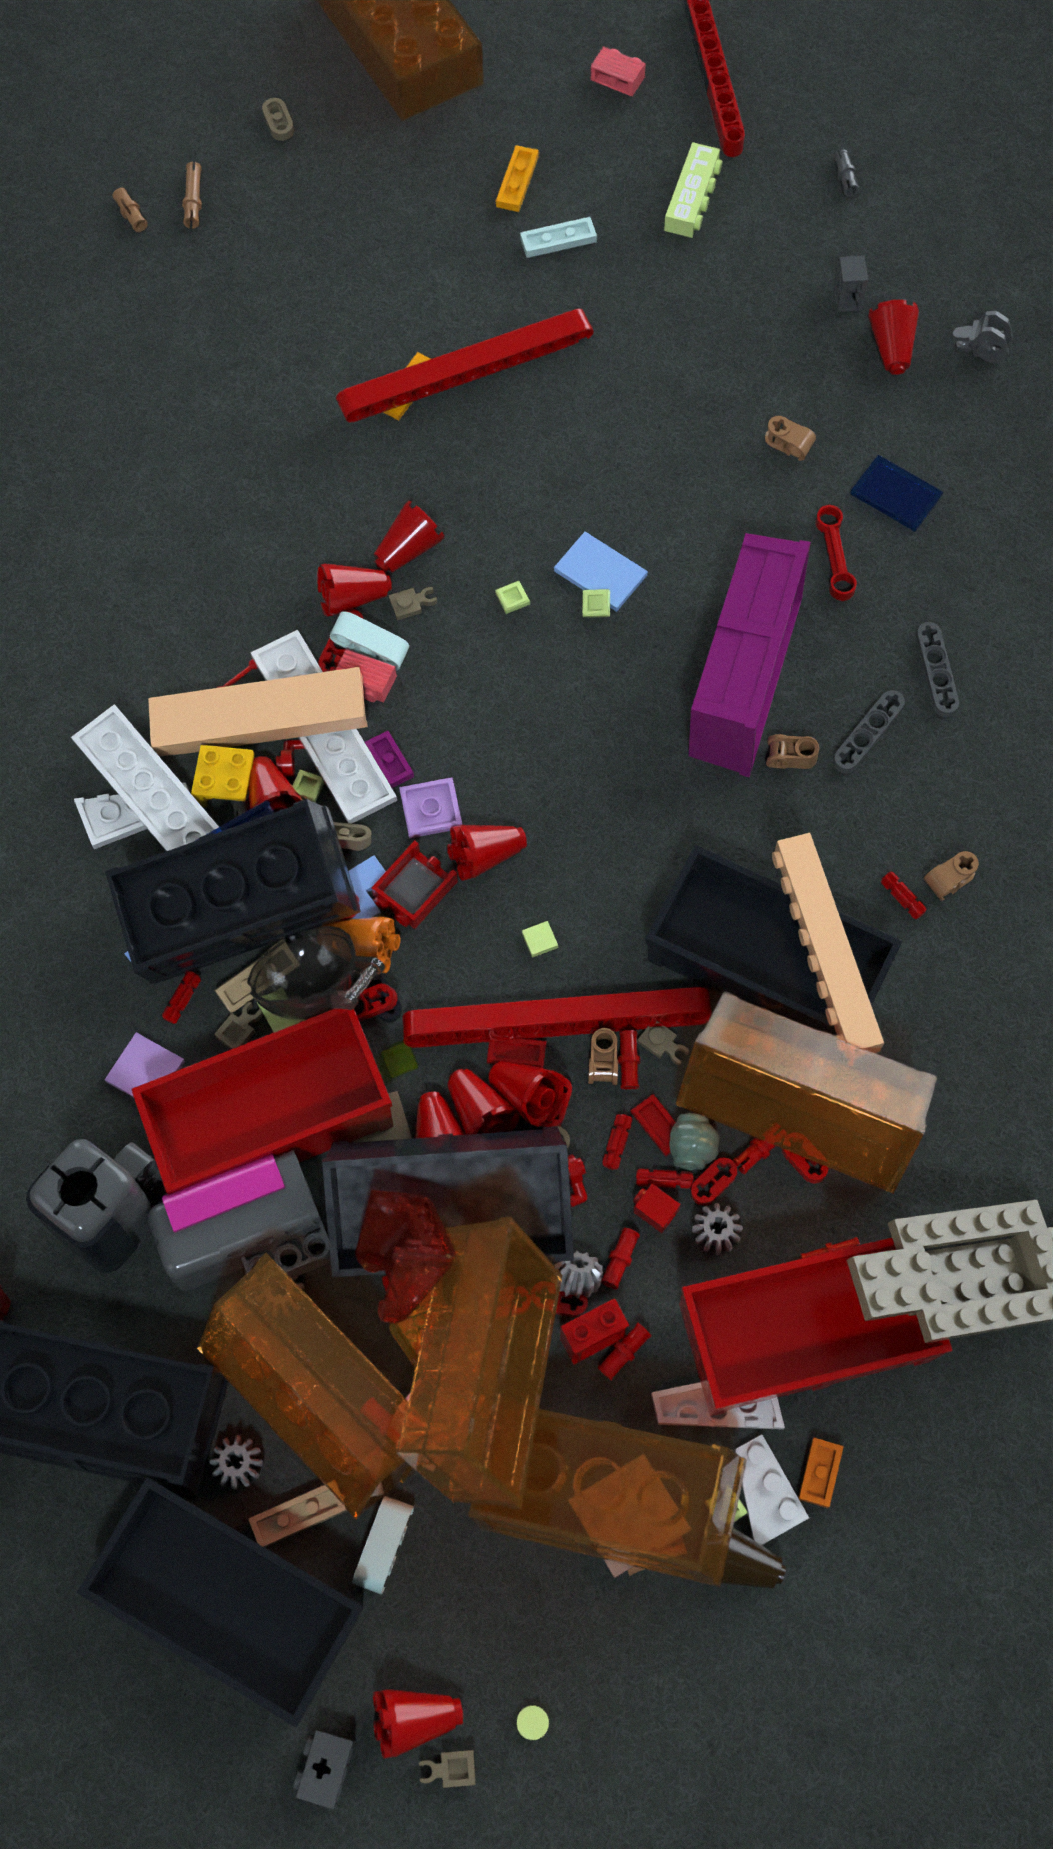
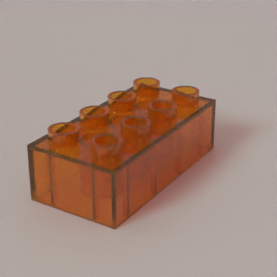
M317 0L401 121L484 84L482 43L450 0Z

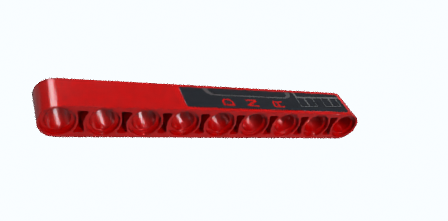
M684 0V10L721 149L726 156L737 157L743 151L745 131L709 0Z

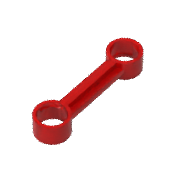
M825 505L817 513L816 526L824 533L832 571L829 592L833 598L845 601L853 597L857 581L851 573L847 572L839 533L843 520L842 511L834 505ZM825 514L832 515L838 522L828 525L823 523L820 517ZM843 580L847 581L852 588L850 591L841 592L834 587V584Z

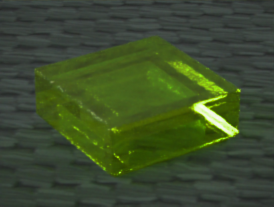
M404 1043L381 1052L392 1079L418 1069L410 1047Z

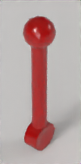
M250 660L249 666L226 684L216 688L232 686L252 669H257L258 667L254 660Z

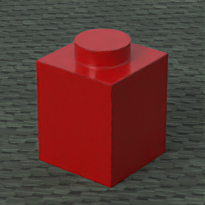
M651 1184L647 1190L642 1188L633 1200V1203L636 1204L634 1213L661 1233L664 1232L679 1212L681 1206L680 1203L654 1184Z

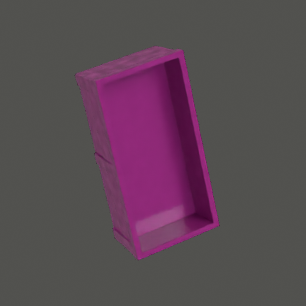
M745 534L691 708L690 757L740 772V775L750 778L803 598L811 542L802 540L797 542Z

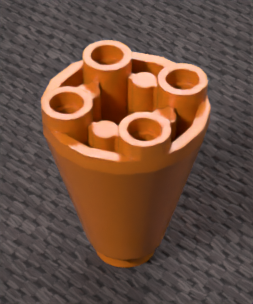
M372 917L340 920L323 925L319 929L318 942L320 945H324L326 949L370 971L387 973L390 969L392 952L397 951L400 946V935L395 934L394 920L392 918Z

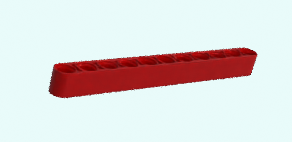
M575 309L346 388L337 394L336 401L346 421L356 422L556 352L578 343V340L585 337L589 339L593 335L594 330L582 309Z
M703 987L408 1011L403 1015V1042L408 1047L419 1048L489 1042L496 1040L495 1037L530 1039L592 1034L601 1028H608L613 1032L642 1030L648 1026H691L708 1023L712 1020L713 1014L709 991Z

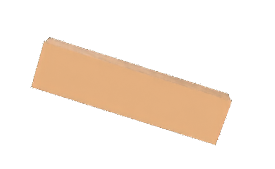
M360 667L148 698L151 748L159 756L199 752L201 745L228 748L368 727L363 693L364 682Z

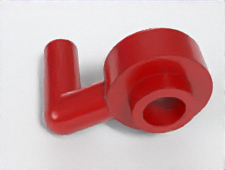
M300 740L285 741L283 750H281V756H276V766L285 777L295 776L294 749H305Z
M571 1154L568 1155L569 1183L574 1194L570 1195L571 1207H574L587 1200V1193L582 1182V1175L586 1174V1170L581 1158L576 1159Z

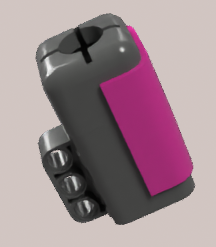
M294 1149L275 1157L273 1154H270L172 1194H166L162 1196L163 1202L153 1206L148 1213V1225L155 1244H158L157 1250L164 1270L176 1287L181 1290H193L237 1272L244 1267L253 1285L264 1289L324 1266L330 1261L329 1238ZM316 1244H324L326 1246L324 1252L320 1255L311 1254V1249ZM287 1256H297V1262L293 1266L287 1267L283 1265V1260ZM263 1266L269 1268V1272L264 1278L255 1277V1272L258 1268Z

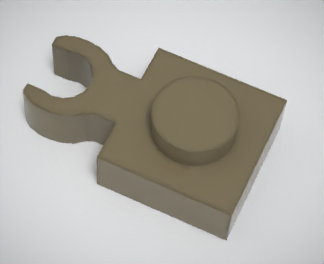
M427 587L418 594L415 593L414 588L389 595L397 621L422 613L421 606L435 605L437 603L436 597L432 599L426 598V595L434 593L433 588Z
M251 1002L246 1003L240 1017L232 1013L214 1034L215 1038L230 1049L246 1044L255 1034V1030L251 1025L262 1018V1010L259 1009L255 1015H249L248 1012L253 1005Z
M648 1026L637 1040L638 1044L658 1058L667 1053L672 1062L677 1065L682 1063L680 1059L675 1057L677 1051H683L686 1055L689 1054L687 1047L673 1042L677 1035L665 1026Z
M474 1750L441 1753L442 1763L439 1764L430 1760H424L419 1763V1766L429 1765L432 1768V1775L429 1778H420L422 1783H430L436 1778L442 1777L443 1788L476 1785Z

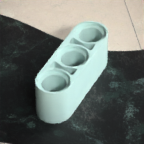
M341 612L330 633L331 640L336 644L395 666L396 671L400 669L409 649V644L404 639L350 612Z
M384 1496L356 1568L352 1584L381 1595L383 1594L385 1589L384 1583L387 1575L390 1576L396 1560L397 1548L403 1541L407 1530L406 1524L409 1516L413 1514L414 1506Z

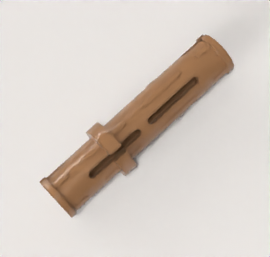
M189 162L186 165V192L182 204L185 210L183 223L187 228H190V220H192V229L199 226V211L202 206V202L199 199L201 165L195 162V170L192 169L193 162Z

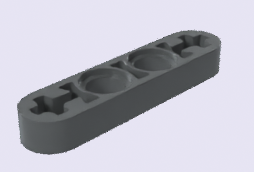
M925 622L917 630L916 641L933 709L941 717H951L957 711L959 699L942 632L937 624ZM925 631H929L930 634H934L932 637L931 646H928L929 639L928 636L924 635ZM932 653L940 656L941 662L937 664L931 663L927 656ZM935 677H943L947 681V685L943 687L936 686L933 679ZM943 693H946L947 703L951 704L950 709H946L945 705H941Z
M890 690L879 698L836 751L833 759L835 769L841 773H850L857 768L902 712L905 699L900 692ZM896 700V706L893 705L888 710V713H886L884 710L888 701ZM874 717L879 718L883 721L884 726L874 728L870 725L869 720ZM861 736L866 738L869 744L865 747H859L854 743V739ZM850 750H852L854 754L851 757L850 763L842 764V758H846Z

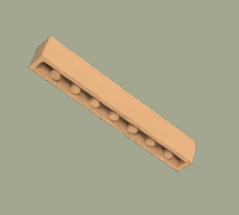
M806 833L777 841L775 851L772 852L773 863L776 869L780 868L783 876L781 878V886L784 894H789L792 902L789 905L793 920H798L801 928L798 930L799 939L802 946H807L809 952L807 960L811 972H816L819 981L816 983L819 997L821 999L825 998L828 1007L826 1009L828 1023L830 1026L834 1025L837 1033L835 1036L836 1047L839 1053H844L846 1061L880 1052L884 1041L811 834Z

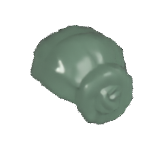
M694 1113L680 1114L678 1116L677 1122L672 1127L669 1143L673 1163L676 1167L686 1170H702L705 1168V1164L712 1162L718 1155L720 1137L718 1131L709 1124L707 1116Z

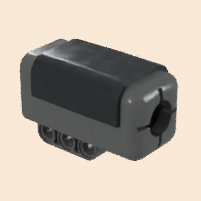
M78 1139L71 1142L50 1166L48 1165L31 1184L27 1191L26 1202L31 1212L59 1241L95 1270L110 1273L118 1270L151 1233L147 1217L153 1205L149 1199L155 1193L153 1190L163 1181L156 1160L133 1142L127 1144L112 1159L92 1142L86 1139Z

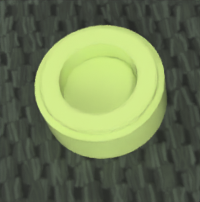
M528 1706L519 1713L517 1728L526 1739L537 1740L544 1736L548 1730V1716L542 1708Z

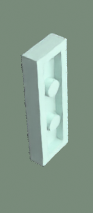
M587 217L521 232L520 240L526 258L595 243L597 242V235L591 218Z

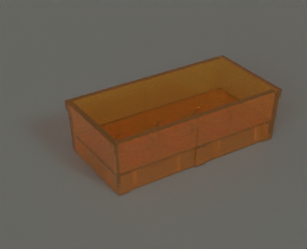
M724 992L703 1033H699L695 1041L676 1105L700 1115H705L719 1123L894 1194L925 1133L927 1125L925 1124V1119L937 1077L924 1071L920 1072L840 1040L834 1035L824 1031L820 1032Z
M511 1216L499 1218L497 1221L444 1228L441 1253L425 1327L421 1334L420 1350L396 1453L452 1502L505 1505L508 1508L521 1509L562 1274Z
M267 1253L257 1261L254 1268L214 1304L197 1349L220 1370V1373L339 1499L355 1519L361 1516L398 1483L405 1482L413 1474L440 1434Z
M498 1397L468 1517L480 1529L720 1587L747 1459L742 1458L730 1448L715 1444L708 1446L625 1428L618 1423L605 1420L602 1423L520 1405L513 1400Z

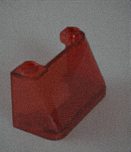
M371 1190L355 1255L360 1265L366 1271L373 1273L385 1271L389 1284L385 1299L378 1304L377 1312L381 1321L397 1324L405 1321L449 1271L453 1266L456 1252L437 1210L429 1198L412 1193Z

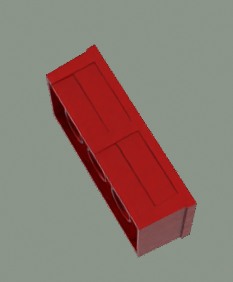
M351 1002L131 1089L168 1195L270 1154H273L275 1157L294 1149L298 1161L302 1162L329 1151L333 1142L348 1141L349 1143L379 1130L382 1132L394 1127L390 1108L393 1107L391 1099Z
M893 1238L682 1287L679 1307L710 1417L723 1414L729 1409L811 1389L816 1391L828 1388L835 1383L914 1364V1366L921 1365L953 1351L949 1339L925 1343L917 1315L909 1316L905 1314L865 1321L847 1260L853 1256L896 1250Z

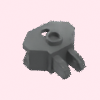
M986 311L980 320H974L973 326H961L955 328L954 332H952L954 340L957 341L956 345L959 351L973 352L974 357H980L987 362L1002 364L1009 356L1007 345L1013 339L1009 319L997 311Z

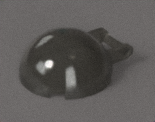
M320 926L301 933L302 938L289 944L286 943L285 939L276 943L257 960L247 980L251 988L249 993L264 1009L281 1018L304 1021L335 1008L353 1010L358 1004V997L372 979L384 971L385 965L375 957L356 956V950L350 935L341 928ZM362 974L352 986L355 975Z

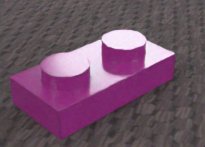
M389 731L364 742L391 788L414 778V772Z

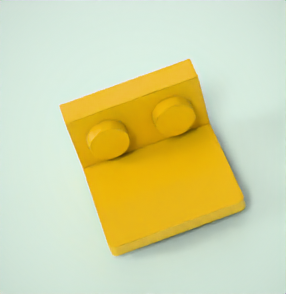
M201 745L191 795L202 807L206 808L208 799L213 798L245 801L254 760V751Z

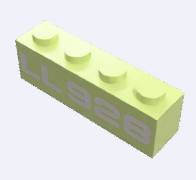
M692 142L665 216L664 231L692 238L694 231L700 230L703 216L700 215L701 211L706 212L709 204V197L707 195L708 193H713L716 183L714 175H719L722 167V160H719L720 149Z

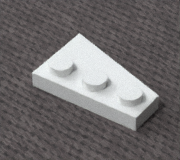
M763 1435L735 1449L754 1541L763 1545L809 1519Z

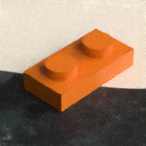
M817 1438L812 1439L799 1492V1500L825 1508L830 1507L844 1446Z

